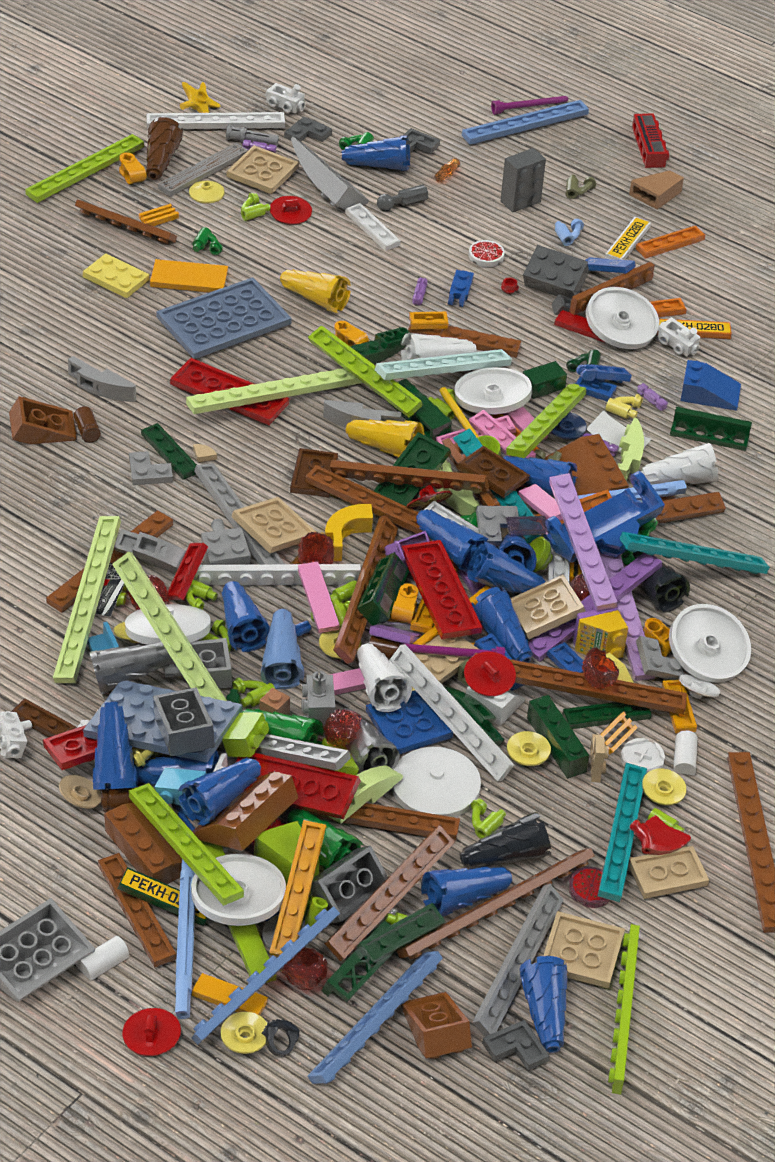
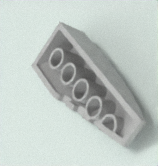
M295 137L291 138L295 153L306 174L316 187L322 191L321 195L328 201L331 200L330 204L337 209L341 207L345 210L359 203L364 205L369 202L359 190L346 179H343L337 171L332 169L329 164L318 157L309 147Z

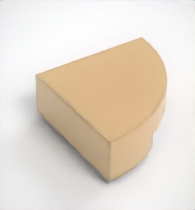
M193 444V451L197 462L217 460V453L211 447Z

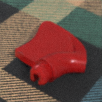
M657 815L651 817L645 823L641 824L639 820H634L630 825V829L634 831V835L642 843L641 851L649 855H663L675 852L687 845L691 840L689 834L668 826Z

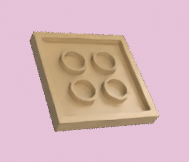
M254 145L227 170L226 177L273 194L299 168V162Z
M279 497L234 510L231 516L269 553L315 539L317 534L311 526Z
M564 575L511 598L521 627L528 639L537 637L552 628L576 619L578 613L586 612L583 604Z
M557 911L543 956H555L563 959L564 964L567 963V978L609 989L625 929Z

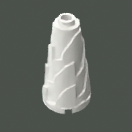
M407 333L404 335L401 345H406L405 350H401L402 360L473 353L477 351L476 345L471 341L440 337L438 335Z
M705 443L701 446L684 450L683 453L668 456L663 460L647 464L645 467H642L641 471L651 485L680 480L690 484L718 481V467H715V462L717 461L710 443Z
M367 643L362 645L357 651L359 668L364 677L365 690L372 706H375L376 710L382 712H392L400 709V704L403 701L407 703L412 693L409 680L373 644Z

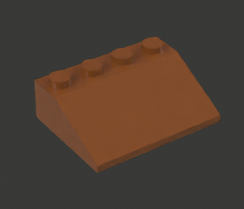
M600 434L580 437L557 450L562 454L560 461H569L577 464V472L572 471V475L577 477L574 487L578 496L598 493L607 489L613 491L629 487Z
M272 772L256 778L257 780L215 816L213 821L206 825H198L192 832L201 841L243 851L298 799L292 776Z
M134 803L122 804L104 813L106 833L138 872L165 884L180 878L182 858Z

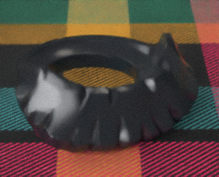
M276 1019V1021L268 1022L262 1032L266 1038L268 1050L275 1056H285L293 1050L295 1043L298 1041L300 1030L292 1022ZM278 1029L284 1030L289 1039V1045L284 1051L278 1050L274 1045L273 1039Z

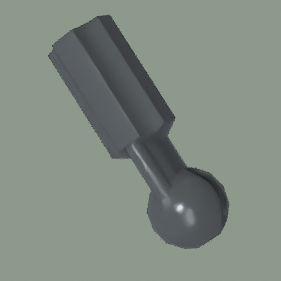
M422 184L399 190L396 196L382 194L377 199V206L382 211H389L395 204L400 203L402 206H407L425 201L429 198L427 187Z

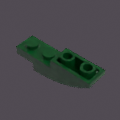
M399 327L375 334L373 341L350 347L375 365L403 350L406 345H401L402 339L405 334L410 332L404 327Z
M444 687L497 746H500L505 741L492 725L496 717L488 708L460 690Z

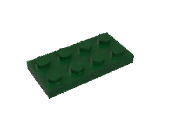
M417 432L393 466L439 470L451 454V450ZM391 482L379 483L374 492L407 506V504L419 497V492L426 486L416 487L411 484L397 485Z

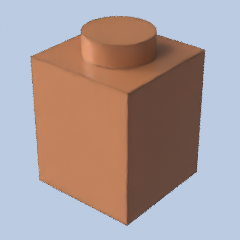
M272 687L260 699L259 709L290 715V697Z

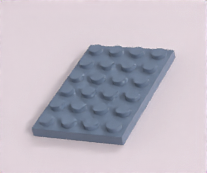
M253 277L156 311L158 320L193 359L292 324V318Z
M131 681L119 682L104 703L118 702V706L123 707L125 723L128 726L130 746L169 754L155 720L153 696L176 691ZM201 696L213 724L215 747L175 756L208 762L239 712L242 713V704ZM100 708L83 729L84 737L97 739V726L100 724Z

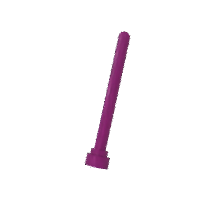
M558 96L508 103L496 100L491 102V110L493 114H501L507 109L565 103L568 101V97Z
M403 644L413 653L472 657L475 653L491 651L505 656V647L480 650Z

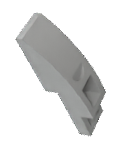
M74 356L68 359V374L77 379L78 387L95 395L113 400L136 401V385L109 369L100 372L98 369Z
M324 400L323 417L346 428L347 423L353 420L401 421V412L363 409V403Z
M121 529L114 546L115 551L125 554L132 552L137 558L153 562L154 566L177 572L186 553V550L162 539L142 532L136 534Z

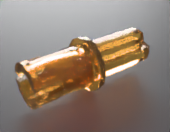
M452 158L447 164L442 165L441 169L434 175L436 182H443L447 177H451L453 172L460 167V161L457 158Z

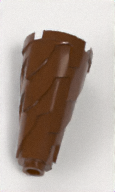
M158 117V121L154 122L153 120L148 128L146 174L151 180H157L162 177L164 171L167 170L173 153L178 149L183 138V128L180 129L178 127L179 123L171 118Z

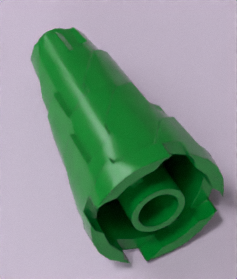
M248 708L242 711V713H263L269 726L267 733L269 735L318 745L322 744L321 741H318V735L324 737V726L318 719L294 714L290 716L275 711L272 713L260 709L253 710Z
M294 809L287 816L288 823L298 821L300 827H302L303 820L326 825L319 855V863L324 870L355 849L360 848L361 845H364L357 837L334 827L327 821L320 820L308 811Z

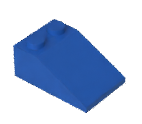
M688 360L680 401L737 411L741 383L707 363Z

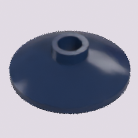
M569 412L553 428L551 433L562 439H576L584 435L587 424L581 416Z

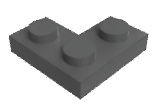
M302 117L284 132V138L291 141V138L295 137L299 141H303L309 136L323 142L332 134V128L310 118Z
M410 128L404 134L408 135L409 138L406 144H410V153L415 148L431 154L440 146L439 139Z
M525 1020L483 1038L482 1044L494 1062L513 1053L517 1054L527 1070L549 1062V1054Z

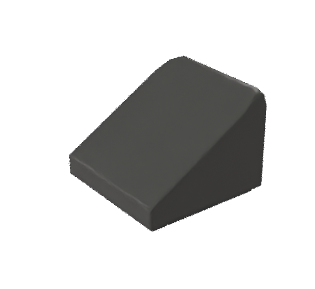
M559 294L551 304L554 314L559 315L562 310L569 312L571 299Z

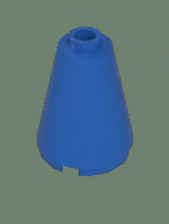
M518 533L507 534L499 550L525 565V568L533 571L537 561L534 549Z

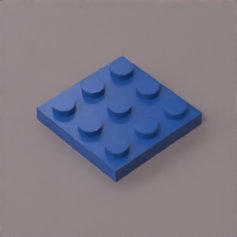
M416 690L412 691L407 703L403 701L400 704L401 708L392 712L378 711L372 704L366 705V712L376 729L397 747L399 754L453 738V731Z

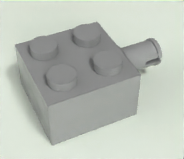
M215 519L211 522L213 531L201 533V543L209 546L203 557L205 565H250L251 555L242 527L225 530L223 520Z
M227 639L191 642L190 644L218 688L232 687V670ZM175 663L164 667L165 678L183 676Z
M316 671L313 675H307L306 684H302V697L306 698L301 699V710L306 714L303 717L315 718L323 723L324 737H334L335 695L333 675H326L323 671H320V675H318V671Z

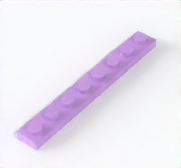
M570 473L550 477V486L596 611L617 607L615 594Z
M599 551L609 579L624 569L621 555L613 557L601 554ZM630 591L617 601L619 613L628 626L625 651L634 681L655 679V676L646 675L643 671L636 640L639 636L645 637L632 592Z

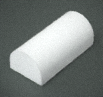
M681 731L676 735L673 772L687 775H695L698 737L694 732Z
M115 936L95 948L93 953L76 963V966L92 981L129 958V951L125 942L119 936Z

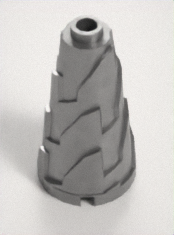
M162 642L125 648L115 647L90 652L101 694L113 690L119 682L132 681L149 675L148 673L164 668L174 662Z
M353 709L340 710L335 717V722L347 750L359 768L358 772L361 773L368 769L385 765L394 770L399 761L397 747L388 741L377 729H374L366 720L363 721Z

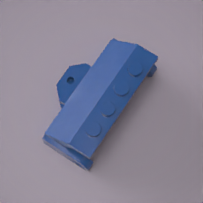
M641 471L631 474L630 480L642 500H637L631 490L627 488L625 491L584 512L597 549H599L601 554L617 557L628 551L619 539L622 532L638 534L639 526L656 518L663 511L664 502ZM555 516L546 519L545 524L548 531L543 536L550 542L553 551L566 558L569 562L573 563L578 560L565 524H561Z

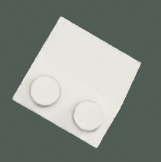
M469 686L466 689V694L481 702L496 717L494 723L499 726L525 701V698L511 690L499 696H484L475 692Z

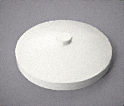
M621 287L601 289L591 297L586 308L587 322L592 331L600 339L615 347L623 349L644 347L654 339L658 331L659 317L655 308L645 297L630 289Z
M508 368L475 370L461 377L455 385V399L457 403L466 410L479 413L482 410H485L488 414L511 412L524 406L532 396V385L529 378L518 371Z
M165 604L190 643L205 637L210 632L211 619L205 611L188 605ZM141 609L131 613L126 618L125 632L129 638L147 645L161 642Z
M710 604L692 605L680 612L671 625L669 643L672 653L680 665L696 678L715 683L726 682L737 677L750 660L751 643L746 629L734 615L723 608Z
M425 747L416 749L403 756L394 769L403 775V779L392 787V792L397 802L406 810L456 818L471 809V802L477 800L480 794L481 779L476 766L466 756L448 748Z
M230 854L216 858L242 887L244 898L223 906L196 874L192 879L191 895L196 908L207 918L226 925H251L272 917L281 908L286 890L284 876L275 865L263 858L247 854Z

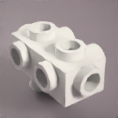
M275 83L271 88L267 89L265 96L267 98L266 102L271 107L276 106L282 108L287 113H296L297 111H303L305 108V94L299 92L301 87L298 84H295L293 89Z
M672 317L659 325L658 338L662 344H669L677 354H683L686 357L690 353L693 355L697 353L700 348V336L697 335L696 328L688 329Z
M0 711V754L4 758H22L27 744L24 730L32 728L30 720L20 722L17 712Z

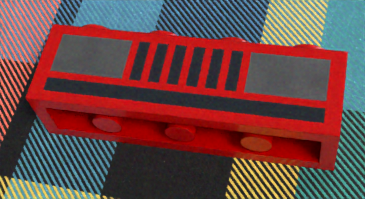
M654 113L634 114L632 130L645 168H665L666 161L669 160V150H666V142L662 139L659 121L656 120Z

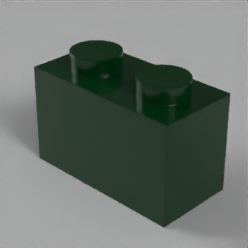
M556 361L523 371V374L531 381L532 399L566 388L567 373Z

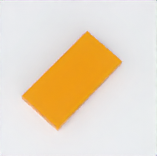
M155 259L150 287L210 293L225 287L228 266Z

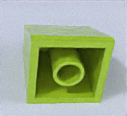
M298 821L263 831L254 840V856L263 858L275 865L283 874L286 886L301 831ZM319 859L314 877L319 875Z

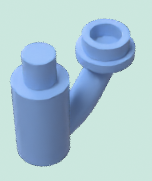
M574 219L571 222L572 233L566 224L560 221L555 223V232L564 246H569L574 242L583 229L584 223L580 219Z

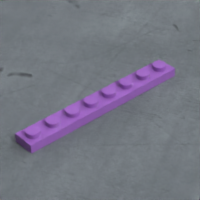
M643 553L609 579L616 600L619 601L660 569L662 561L655 555L651 556ZM591 595L581 601L585 611L595 609ZM576 619L552 628L529 641L528 644L533 653L532 656L538 662H541L547 657V650L573 637Z

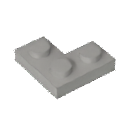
M149 451L129 453L133 485L173 483L171 463L151 465Z
M477 506L476 508L479 534L489 539L487 541L492 545H501L502 543L500 528H518L520 524L517 506Z
M639 636L636 644L644 674L669 680H679L680 676L684 675L682 666L676 659L662 656L657 639Z

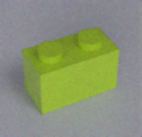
M239 712L222 738L228 757L253 756L269 731V726L263 713Z

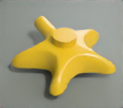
M182 82L183 90L188 97V101L180 103L182 110L191 107L199 113H209L208 107L220 108V104L207 95L204 82L200 84L199 89H195L188 83Z

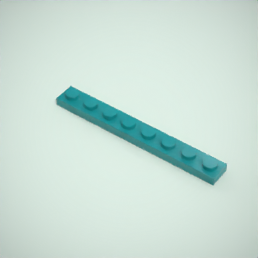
M470 428L453 437L454 442L458 444L462 454H465L466 457L482 447V444ZM490 489L500 506H517L520 523L517 530L527 543L544 535L543 527L516 491L503 498Z
M622 532L619 538L630 552L640 551L651 556L657 554L668 559L674 557L685 562H689V560L696 561L702 565L713 564L719 568L730 567L736 571L746 570L753 574H767L770 568L762 557L627 532Z
M627 762L625 764L598 897L617 902L621 900L634 838V831L630 829V825L638 818L643 792L642 781L647 772L645 767Z

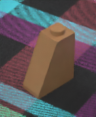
M669 170L633 179L629 195L658 210L682 192L684 177Z

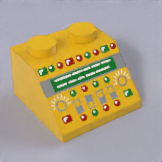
M616 610L579 619L575 644L576 652L596 659H601L608 653H611L617 659L623 657L628 626L619 611Z

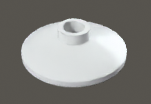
M681 675L679 678L683 686L690 690L689 694L695 698L701 699L702 696L717 697L720 694V690L708 681L701 680L692 675Z

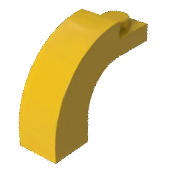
M372 504L351 505L340 509L329 518L325 527L324 547H329V553H333L334 561H342V540L345 537L354 533H372Z

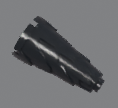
M640 551L632 552L635 559L644 553ZM663 562L660 569L640 583L652 604L658 610L661 609L662 612H670L680 607L684 603L682 600L684 595L688 597L690 593L689 581Z
M538 812L530 813L516 822L504 826L480 839L478 842L463 848V852L459 853L462 865L471 869L480 866L544 858L551 855V852L548 851V849H551V844L544 822L537 823L536 821L541 816Z

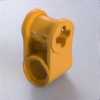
M122 153L119 157L121 162L119 173L126 182L133 184L146 180V170L136 159L135 155L132 153Z
M337 321L335 323L334 335L348 346L369 342L367 334L346 321Z
M407 583L400 587L392 609V620L411 624L417 606L418 588L415 585Z
M657 618L647 619L643 629L645 637L657 639L662 656H668L671 651L669 643L670 629Z

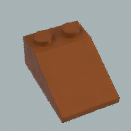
M18 396L9 411L12 440L27 444L76 440L72 410Z
M447 992L408 1000L401 1004L418 1049L426 1059H435L443 1054L460 1053L464 1049L472 1048L470 1022Z

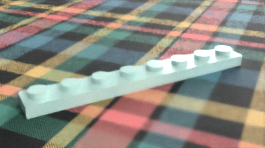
M499 349L376 363L375 371L384 380L406 379L408 377H423L424 375L432 374L439 375L441 373H455L492 367L500 368L511 365L512 358L505 351Z

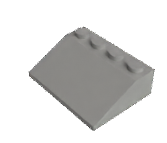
M52 898L0 931V989L17 1002H20L95 951L93 945Z

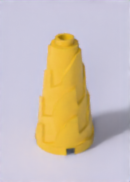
M292 269L286 270L280 276V282L284 288L300 294L304 298L334 313H339L337 310L342 311L350 298L351 291L347 290V285L351 286L350 281L347 277L341 275L320 274Z
M369 419V421L353 420L346 425V434H348L349 438L359 441L364 445L378 448L382 452L393 454L398 458L417 432L424 435L423 424L416 421L387 420L386 422Z

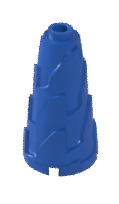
M408 135L367 142L366 144L349 145V147H345V150H342V161L349 165L408 171L410 169L408 167L410 166V144H406V141H409Z
M514 456L503 457L530 475L529 480L524 483L525 486L529 487L536 484L551 497L555 498L549 483L550 477L570 473L575 486L577 477L572 475V471L577 472L576 463L533 457L525 459Z
M421 510L416 517L419 528L422 531H426L427 536L432 541H442L449 558L459 569L466 573L468 569L472 571L473 566L469 565L472 555L481 543L485 545L484 542H488L487 540L489 539L483 534H478L464 525L441 516L433 510Z
M484 542L485 545L481 543L477 547L469 562V565L473 566V570H467V577L470 581L492 588L499 587L502 589L503 587L511 593L522 594L547 582L542 576L525 568V565L510 558L508 554L488 542Z
M236 581L226 583L221 593L224 602L228 640L236 650L237 648H241L242 652L257 650L266 644L265 639L270 629L268 621L261 615L257 606L246 593L243 585L241 586Z
M494 587L476 597L478 603L474 605L472 602L471 604L482 628L488 634H494L513 660L529 663L533 653L507 591L503 587L502 591L499 587Z
M118 702L104 703L105 707L100 708V724L97 726L93 790L138 787L136 766H134L132 746L129 743L128 726L125 723L123 707L118 706Z
M216 750L208 762L178 756L156 757L155 759L146 760V766H136L138 783H149L155 787L164 768L206 771V774L212 773L219 761L218 751Z
M244 758L228 767H223L215 772L185 782L178 790V792L182 791V795L178 797L182 810L191 821L200 820L198 825L210 823L215 819V816L257 780L256 778L259 777L261 771L259 762L255 759Z
M480 867L468 870L467 868L455 870L441 869L425 872L421 880V894L427 893L428 899L423 900L425 906L433 903L442 917L452 914L453 911L471 906L474 902L490 898L491 895L507 889L512 883V875L504 867Z
M539 956L536 957L537 963L531 964V959H529L520 966V978L526 1000L528 1001L531 1019L534 1021L540 1043L548 1053H556L564 1045L565 1011L567 1007V963L564 964V960L559 957Z

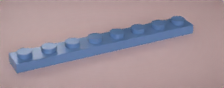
M581 100L463 129L462 137L469 145L588 115L589 108Z
M334 906L329 911L323 909L314 918L317 921L314 925L310 927L307 924L298 932L300 937L295 942L289 940L280 949L283 953L276 958L273 955L263 964L265 969L260 974L255 971L246 980L248 985L244 989L238 987L228 996L231 1000L225 1006L220 1003L211 1012L213 1017L206 1022L203 1019L193 1028L195 1033L192 1036V1040L199 1045L331 924L340 914Z
M438 951L424 952L312 1070L307 1076L312 1084H327L335 1079L339 1069L346 1066L351 1061L352 1055L366 1045L365 1041L380 1030V1025L394 1015V1010L409 999L408 995L423 984L422 980L437 969L436 965L443 959Z

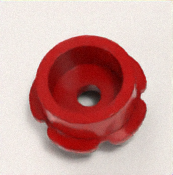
M511 277L505 278L501 284V289L507 294H513L519 289L518 282Z

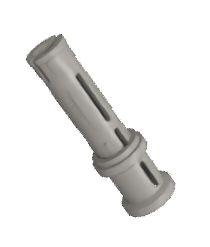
M230 124L227 126L226 140L235 139L240 140L242 143L244 140H251L252 142L257 141L278 146L279 135L247 130L246 127L237 128L232 127Z

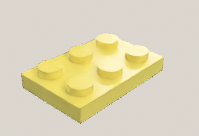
M105 253L83 271V278L128 298L149 281V274Z

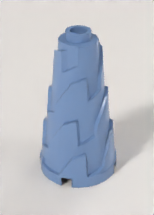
M279 609L273 614L261 667L262 681L266 684L269 682L274 684L275 689L294 688L299 685L300 679L302 681L304 679V667L301 662L300 647L297 644L293 616L286 609Z

